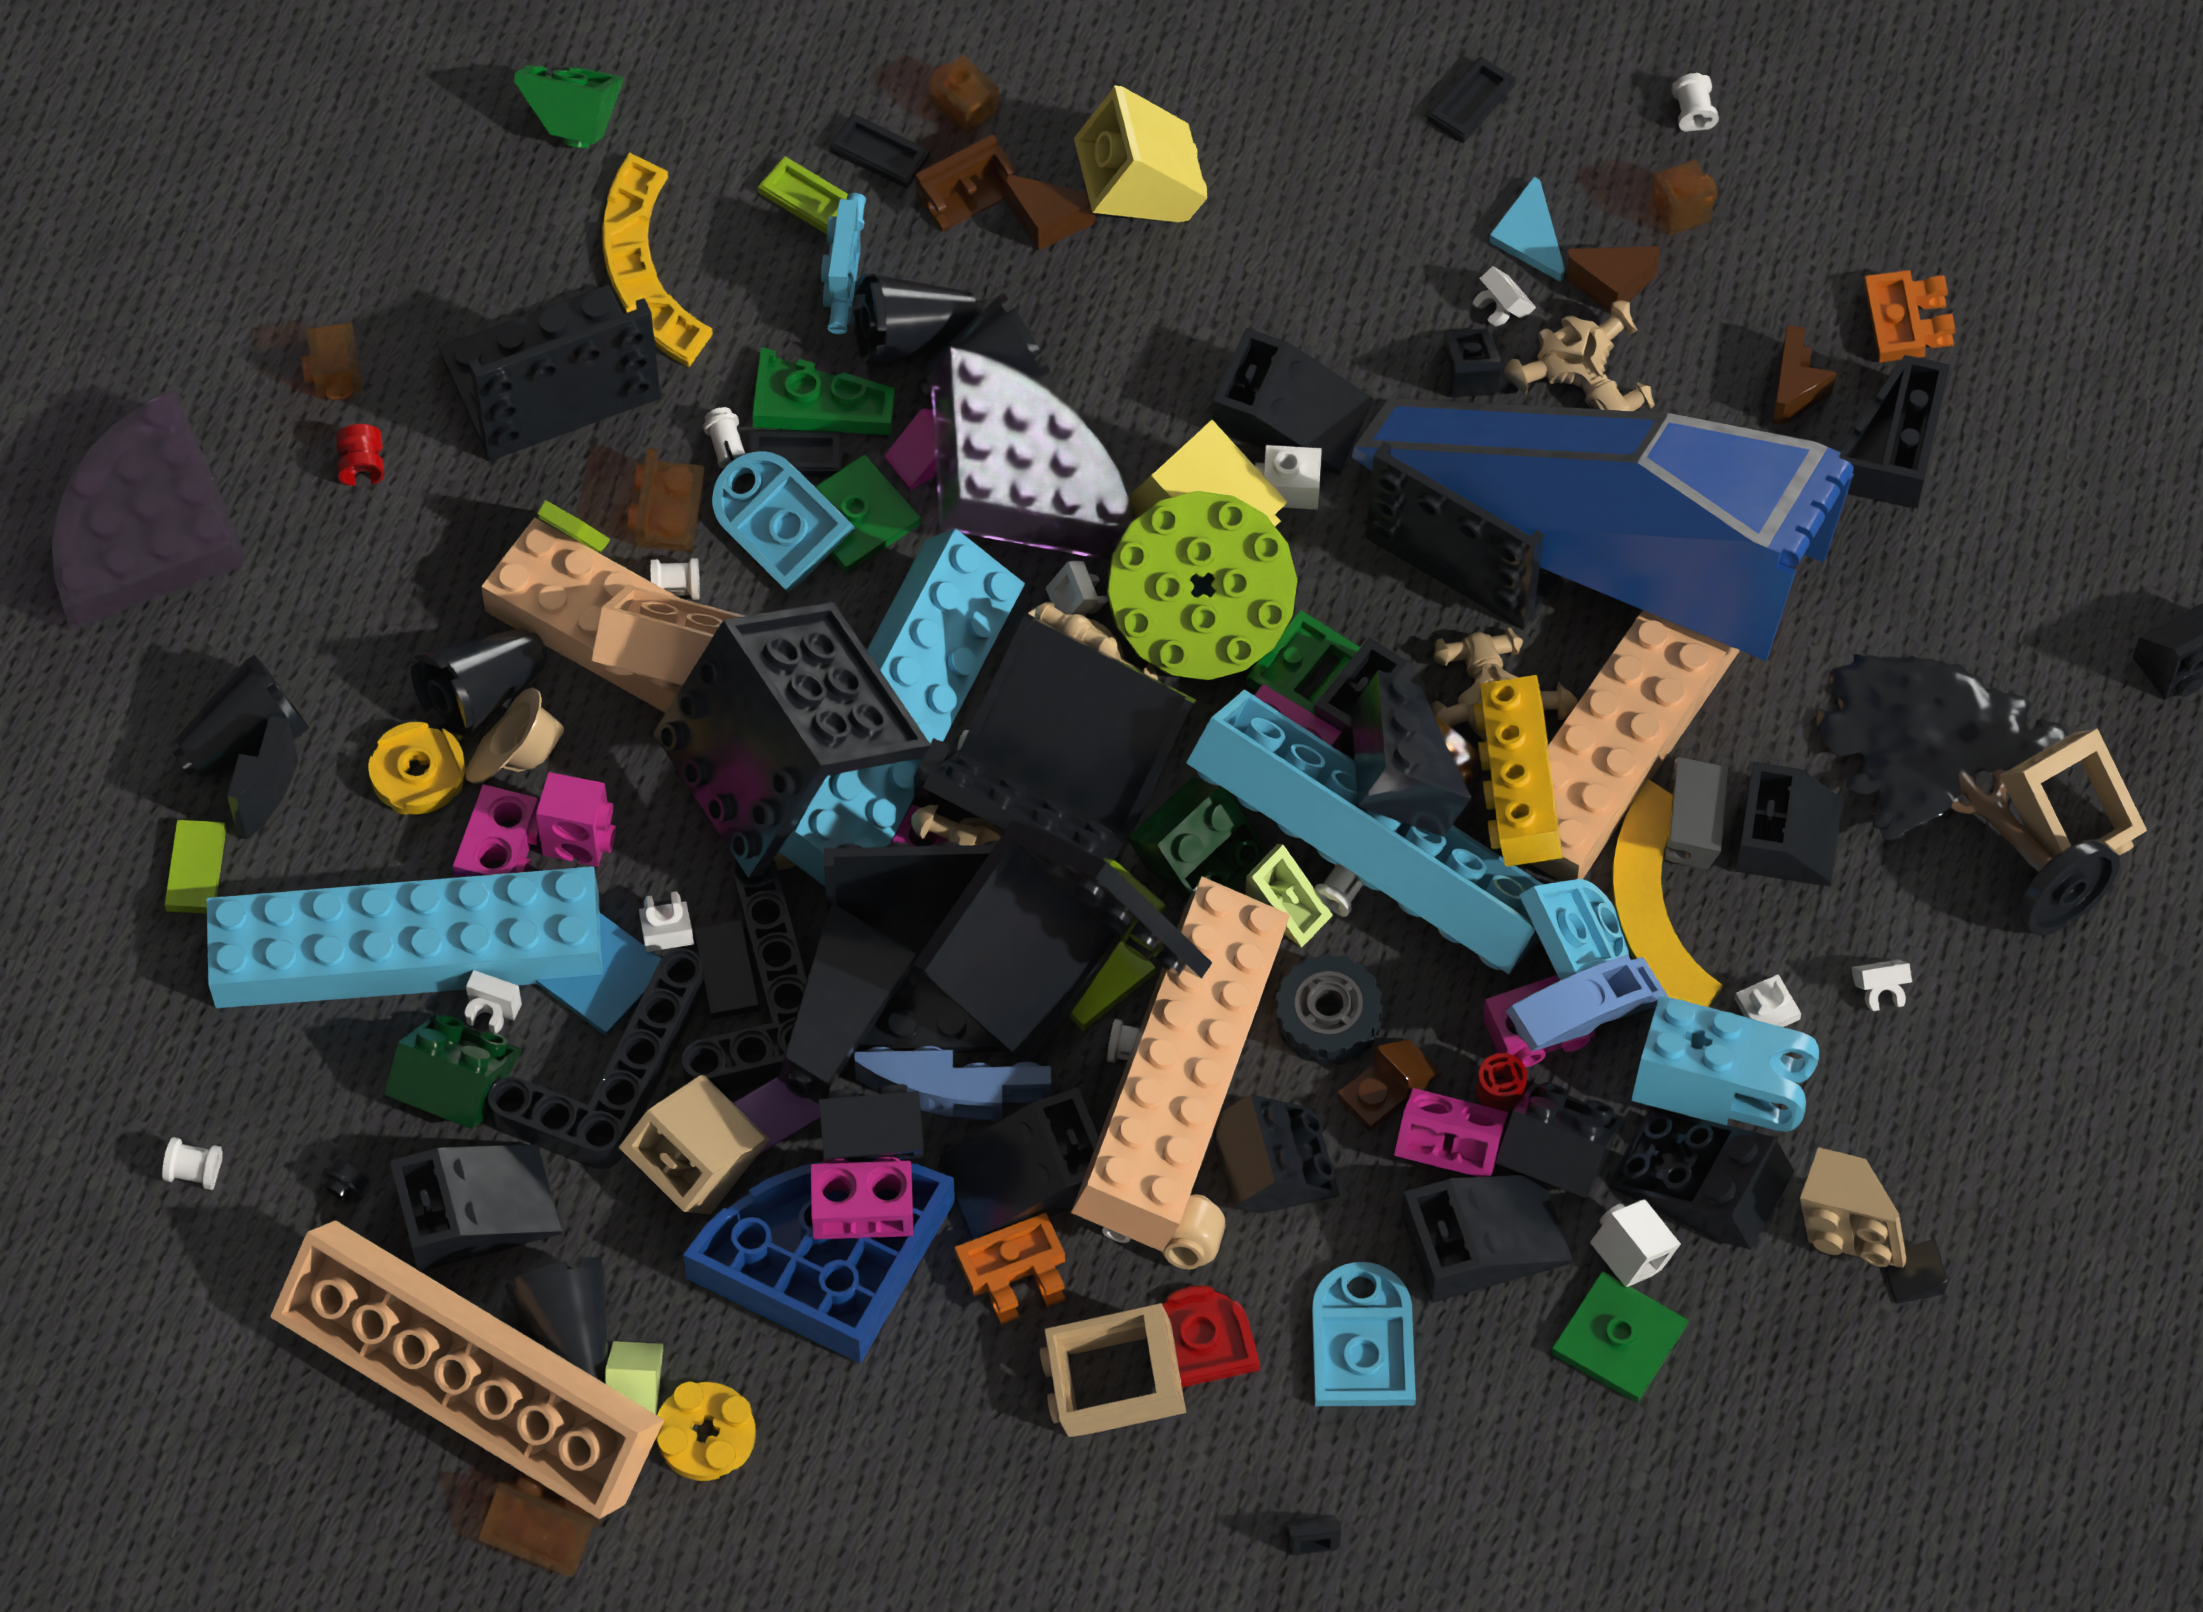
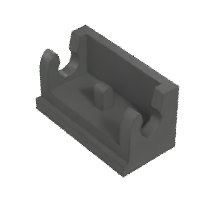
M1677 757L1673 768L1675 772L1672 773L1671 780L1674 786L1670 830L1667 838V847L1670 848H1665V858L1674 863L1693 866L1699 869H1709L1721 852L1728 767Z

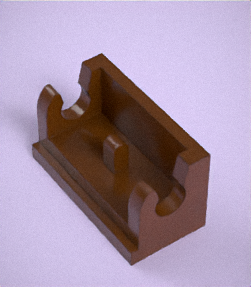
M992 134L915 174L916 197L943 232L1006 199L1009 174H1015L1016 170Z

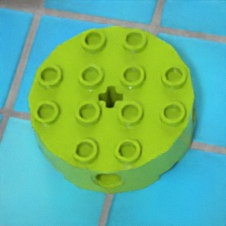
M1194 491L1159 501L1129 524L1111 555L1107 596L1116 629L1139 658L1171 676L1212 680L1245 671L1274 649L1293 616L1298 579L1289 545L1266 514L1233 495ZM1208 574L1212 578L1209 587L1213 590V593L1210 597L1205 594H1201L1197 598L1194 597L1191 593L1194 589V584L1190 581L1191 577L1196 575L1201 578Z

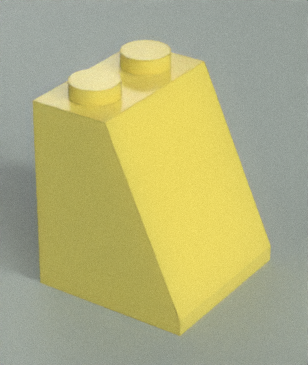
M1114 86L1074 137L1092 213L1183 222L1189 221L1208 198L1207 186L1202 178L1197 159V147L1193 143L1189 124L1123 86Z
M1211 420L1119 505L1126 513L1137 519L1161 500L1194 491L1233 495L1266 514L1273 525L1276 526L1280 523V519L1275 514L1288 502L1218 425Z

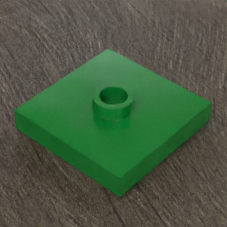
M865 454L815 487L856 528L830 554L846 573H849L921 525V517Z
M1602 1271L1552 1348V1355L1638 1404L1686 1329L1689 1320L1630 1286L1625 1287L1620 1280Z

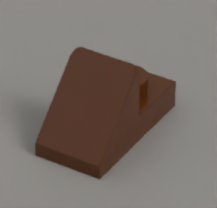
M1787 325L1772 424L1783 425L1833 393L1836 372L1809 368L1812 347L1803 346L1805 327Z
M1410 1039L1380 1045L1375 1049L1374 1064L1337 1093V1099L1370 1132L1408 1102L1413 1088L1423 1090L1441 1076L1442 1072Z

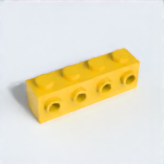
M1537 675L1481 683L1482 703L1474 704V713L1478 732L1486 731L1487 741L1479 742L1478 746L1482 770H1491L1492 780L1483 781L1487 810H1496L1497 820L1488 821L1492 850L1501 848L1505 867L1563 858L1543 702Z

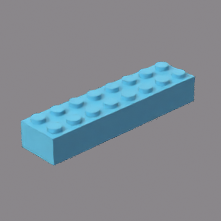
M956 528L925 540L867 649V652L929 743H931L933 738L942 742L945 739L1025 584ZM923 758L828 775L779 852L825 886L824 848H836L842 844H857L863 848L885 847L890 844L914 798V775Z
M1243 690L1211 717L1186 762L1197 770L1198 775L1203 780L1213 785L1222 786L1237 796L1238 801L1244 807L1265 814L1277 822L1278 827L1285 834L1303 839L1315 847L1320 856L1325 860L1346 867L1355 873L1359 881L1366 887L1373 890H1381L1396 900L1403 911L1415 917H1422L1438 928L1440 934L1447 940L1454 943H1462L1477 953L1480 960L1493 969L1503 970L1510 974L1536 946L1540 938L1519 894L1533 886L1544 884L1516 866L1505 867L1503 857L1453 825L1445 836L1442 837L1358 807L1355 761L1248 691Z
M593 866L207 898L208 985L215 1007L225 1008L467 990L466 985L473 970L515 985L537 984L536 980L602 975L600 905L595 869Z

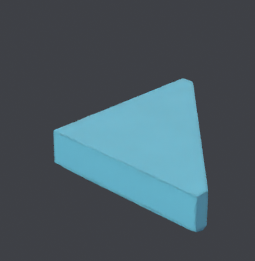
M1534 177L1490 234L1489 243L1561 282L1564 278L1565 268L1541 182L1538 178Z

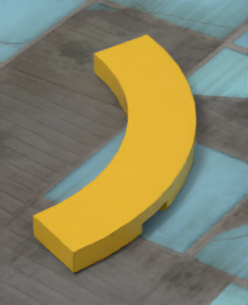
M629 152L610 187L604 222L602 224L603 254L607 274L613 291L625 313L636 310V301L645 298L652 313L655 346L669 357L689 368L713 335L712 328L685 311L671 295L665 292L657 278L649 251L648 230L654 203L661 188L668 179V171Z
M1648 779L1630 806L1618 836L1612 877L1614 907L1629 946L1630 956L1632 959L1640 957L1645 959L1668 997L1709 1007L1721 992L1722 984L1706 973L1683 947L1668 918L1663 900L1661 885L1662 861L1669 836L1673 795Z

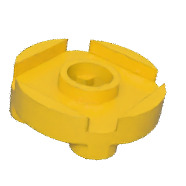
M409 722L390 729L377 742L378 748L374 751L373 757L370 756L368 770L373 790L384 804L390 806L398 814L417 815L436 811L451 802L462 790L465 763L458 741L451 733L444 729L442 733L437 729L429 728L428 723ZM418 760L421 766L429 764L430 767L420 776L408 775L406 772L410 770V762Z
M682 1383L676 1388L674 1394L663 1403L657 1415L664 1419L656 1437L660 1455L674 1472L688 1479L710 1481L718 1479L734 1469H738L746 1462L755 1444L756 1428L750 1403L732 1388L719 1383ZM704 1420L713 1421V1429L719 1431L718 1436H708L705 1443L697 1441V1432L692 1430L693 1426L702 1425Z

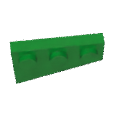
M761 347L753 408V428L891 435L895 388L844 372L836 376L816 370L815 363L800 358L797 363L777 358L776 351Z

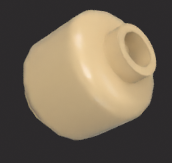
M1198 1194L1190 1195L1180 1224L1161 1253L1168 1262L1181 1269H1195L1214 1260L1220 1248L1226 1227L1224 1214L1207 1197Z

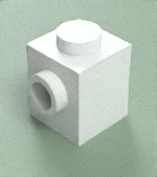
M1266 445L1265 463H1255V467L1288 502L1283 506L1284 508L1318 509L1322 448Z
M1645 1199L1627 1207L1623 1204H1618L1608 1210L1600 1219L1602 1227L1590 1242L1625 1287L1652 1277L1661 1271L1681 1245Z

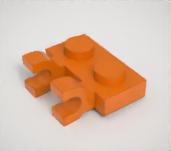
M1910 270L1865 276L1864 287L1879 363L1901 360L1904 355L1918 358L1925 357V345L1927 344L1931 348L1954 346L1952 334H1955L1953 314L1920 320L1918 306L1923 309L1946 308L1945 296L1948 290L1945 275L1934 276L1921 281H1912Z
M1047 1213L954 1247L955 1257L973 1296L988 1292L1001 1325L1019 1318L1016 1309L1018 1307V1300L1009 1283L1034 1274L1038 1289L1047 1307L1065 1301L1062 1292L1064 1283L1055 1267L1065 1262V1252Z

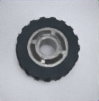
M1331 953L1315 958L1311 956L1305 958L1303 963L1295 964L1290 969L1287 977L1284 976L1280 982V991L1277 992L1275 1000L1278 1031L1281 1038H1285L1287 1041V1046L1292 1051L1298 1052L1301 1058L1307 1061L1309 1059L1314 1060L1322 1065H1327V1063L1339 1065L1344 1064L1346 1060L1359 1058L1364 1050H1369L1373 1046L1374 1038L1376 1035L1379 1036L1381 1030L1382 993L1381 989L1376 986V978L1372 973L1369 974L1365 970L1363 964L1358 961L1357 963L1353 962L1344 955L1338 957L1331 956ZM1325 1004H1333L1338 1006L1341 1011L1333 1016H1325L1319 1013L1317 1009Z

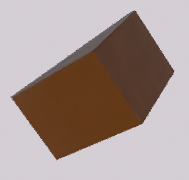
M1009 174L1007 179V205L1038 251L1094 224L1096 213H1092L1087 192Z
M1659 246L1568 249L1565 267L1566 279L1611 312L1612 302L1619 300L1629 302L1656 276L1660 255Z

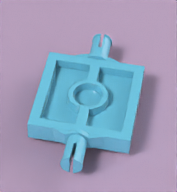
M851 193L847 195V199H840L837 217L829 216L827 244H830L829 255H823L821 282H825L823 307H830L831 309L828 330L834 334L846 333L847 324H850L861 250L860 230L864 228L863 213L866 203V197L859 193Z

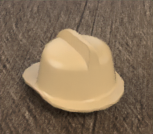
M533 687L524 690L516 697L504 716L482 738L465 769V776L469 782L473 784L484 782L502 768L515 772L530 770L543 763L549 757L563 735L564 727L541 707L542 698L540 691Z

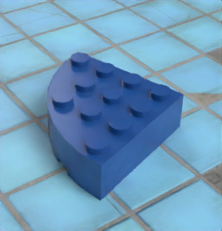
M911 1163L914 1236L814 1239L811 1164L794 1168L768 1178L751 1188L749 1195L734 1203L730 1208L722 1209L704 1226L683 1254L686 1279L861 1364L955 1202L954 1178ZM885 1189L878 1192L875 1196L882 1200H891L896 1198L899 1193L891 1189ZM833 1191L825 1198L833 1202H840L849 1195L843 1191Z

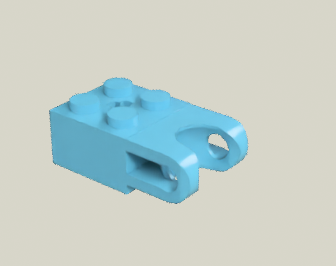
M1659 995L1642 1053L1631 1101L1727 1125L1728 1119H1733L1775 1131H1792L1801 1123L1806 1110L1805 1093L1796 1083H1802L1807 1080L1814 1072L1819 1060L1818 1044L1813 1037L1803 1032ZM1795 1052L1797 1054H1800L1803 1058L1794 1059L1790 1056L1783 1054ZM1771 1102L1784 1104L1789 1109H1778Z

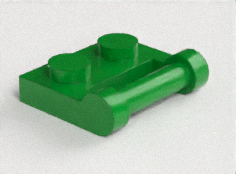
M1300 610L1286 627L1274 649L1263 656L1246 676V686L1257 692L1264 684L1314 714L1317 701L1359 651L1360 647ZM1329 654H1333L1340 661L1308 700L1299 695L1298 692Z

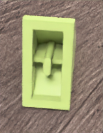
M1277 844L1246 876L1245 895L1290 914L1284 935L1301 948L1333 916L1283 844Z
M613 1341L606 1366L605 1384L657 1415L663 1344Z

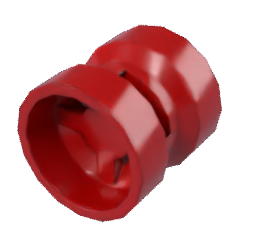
M352 424L340 429L336 434L337 452L342 456L337 463L339 480L345 485L353 486L356 485L355 473L367 471L370 472L371 484L382 481L385 474L384 462L379 456L383 448L381 431L377 427L368 424Z
M1495 1053L1487 1057L1481 1063L1478 1072L1476 1096L1480 1105L1506 1111L1508 1114L1512 1113L1525 1095L1527 1070L1523 1062L1516 1056L1508 1053Z

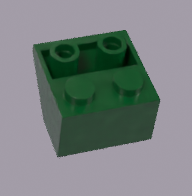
M1193 777L1127 838L1145 867L1185 902H1188L1201 877H1205L1232 890L1237 889L1246 880V876L1269 853L1229 791L1220 785H1213L1203 779Z
M434 1015L398 1042L384 1095L473 1130L490 1114L488 1102L489 1089L496 1081L509 1077L522 1049L509 1044L508 1040L500 1034L493 1032L480 1033L465 1027L463 1021L456 1017Z

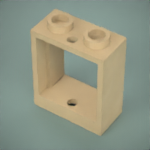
M2098 728L2074 732L2000 775L2026 830L2053 858L2068 847H2071L2041 783L2080 760L2114 828L2113 831L2099 839L2109 844L2118 855H2121L2134 847L2132 839L2147 831Z
M1162 1303L1045 1329L1047 1347L1040 1348V1356L1045 1376L1053 1377L1055 1393L1047 1395L1049 1411L1053 1423L1060 1422L1068 1437L1092 1434L1186 1413L1171 1321ZM1147 1338L1156 1393L1077 1410L1068 1355Z

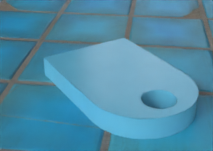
M758 451L736 458L724 468L714 486L712 496L713 510L721 526L787 592L799 585L856 529L790 462L775 453ZM746 473L754 474L755 484L749 492L744 494L734 492V483L739 476Z
M1575 879L1533 886L1519 894L1560 981L1598 964L1627 954L1629 955V946L1622 931L1617 911L1607 896L1593 883L1584 879Z
M1354 1262L1334 1269L1318 1285L1312 1306L1315 1406L1415 1405L1412 1302L1405 1284L1392 1271L1374 1263ZM1356 1277H1365L1373 1282L1376 1290L1370 1297L1356 1298L1349 1293L1347 1284Z

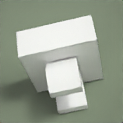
M1494 266L1480 278L1489 290L1479 293L1475 297L1473 304L1477 308L1483 309L1490 303L1496 302V311L1487 319L1492 325L1498 326L1506 323L1510 313L1522 319L1536 308L1510 276Z
M1068 561L1046 587L1051 603L1055 604L1054 608L1065 614H1079L1085 617L1087 613L1094 614L1098 612L1108 602L1106 596H1097L1095 586L1100 582L1099 577L1088 574L1083 561Z
M671 892L672 904L654 906L652 896H646L644 900L645 908L639 909L646 952L694 945L687 902H681L680 895L677 892Z
M1898 959L1852 967L1855 986L1866 990L1865 1002L1870 1010H1879L1878 996L1883 990H1889L1892 993L1893 1002L1896 1007L1904 1006L1905 993L1898 984L1912 982L1910 964L1908 962Z
M473 970L466 985L469 1004L465 1010L467 1024L473 1026L479 1014L488 1012L493 1015L489 1022L490 1032L498 1033L504 1024L503 1017L515 1020L522 1005L519 986Z
M1779 974L1735 994V1001L1743 1015L1747 1018L1780 1027H1785L1801 1018V1012Z

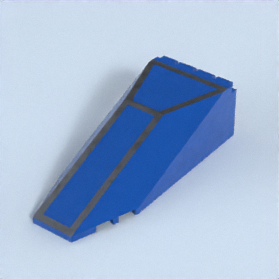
M1389 398L1354 446L1352 458L1372 471L1373 455L1383 442L1391 445V456L1524 533L1532 536L1538 530L1545 534L1541 568L1764 661L1769 657L1796 570L1791 567L1797 566L1803 555L1824 563L1854 475L1852 464L1839 458L1841 452L1817 442L1671 413Z

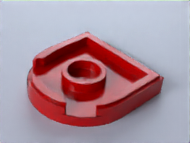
M1202 1285L1179 1289L1166 1298L1162 1305L1171 1321L1182 1387L1260 1371V1362L1249 1321L1244 1309L1237 1301H1233L1228 1296L1214 1291L1212 1287Z

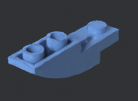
M1627 954L1554 983L1512 1005L1506 1012L1514 1023L1517 1034L1526 1042L1532 1052L1588 1035L1602 1023L1655 1008L1659 995L1667 997L1668 995L1645 959L1640 957L1631 960Z
M923 1046L914 1051H893L887 1047H873L866 1050V1052H855L856 1080L877 1093L878 1088L881 1086L908 1085V1092L919 1091L920 1110L943 1116L970 1120L1001 1121L1003 1120L1002 1103H1032L1051 1096V1066H1040L1033 1062H1021L1012 1067H991L985 1063H971L963 1068H953V1050H942L935 1046Z

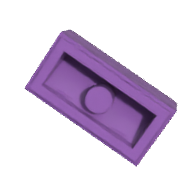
M777 1078L733 1103L770 1139L758 1155L820 1120L819 1104L809 1098H801L794 1095L787 1089L785 1083Z

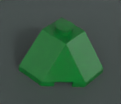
M527 65L515 72V84L550 135L563 137L564 144L577 148H588L590 144H595L603 138L624 77L582 67H566V70H554L552 75H546V67Z

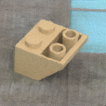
M700 1075L648 1109L619 1148L683 1212L712 1214L770 1139L709 1079Z
M1818 1147L1800 1197L1808 1242L1813 1243L1818 1250L1830 1255H1839L1842 1252L1861 1257L1864 1261L1874 1266L1886 1267L1893 1265L1904 1268L1906 1253L1899 1213L1867 1160Z

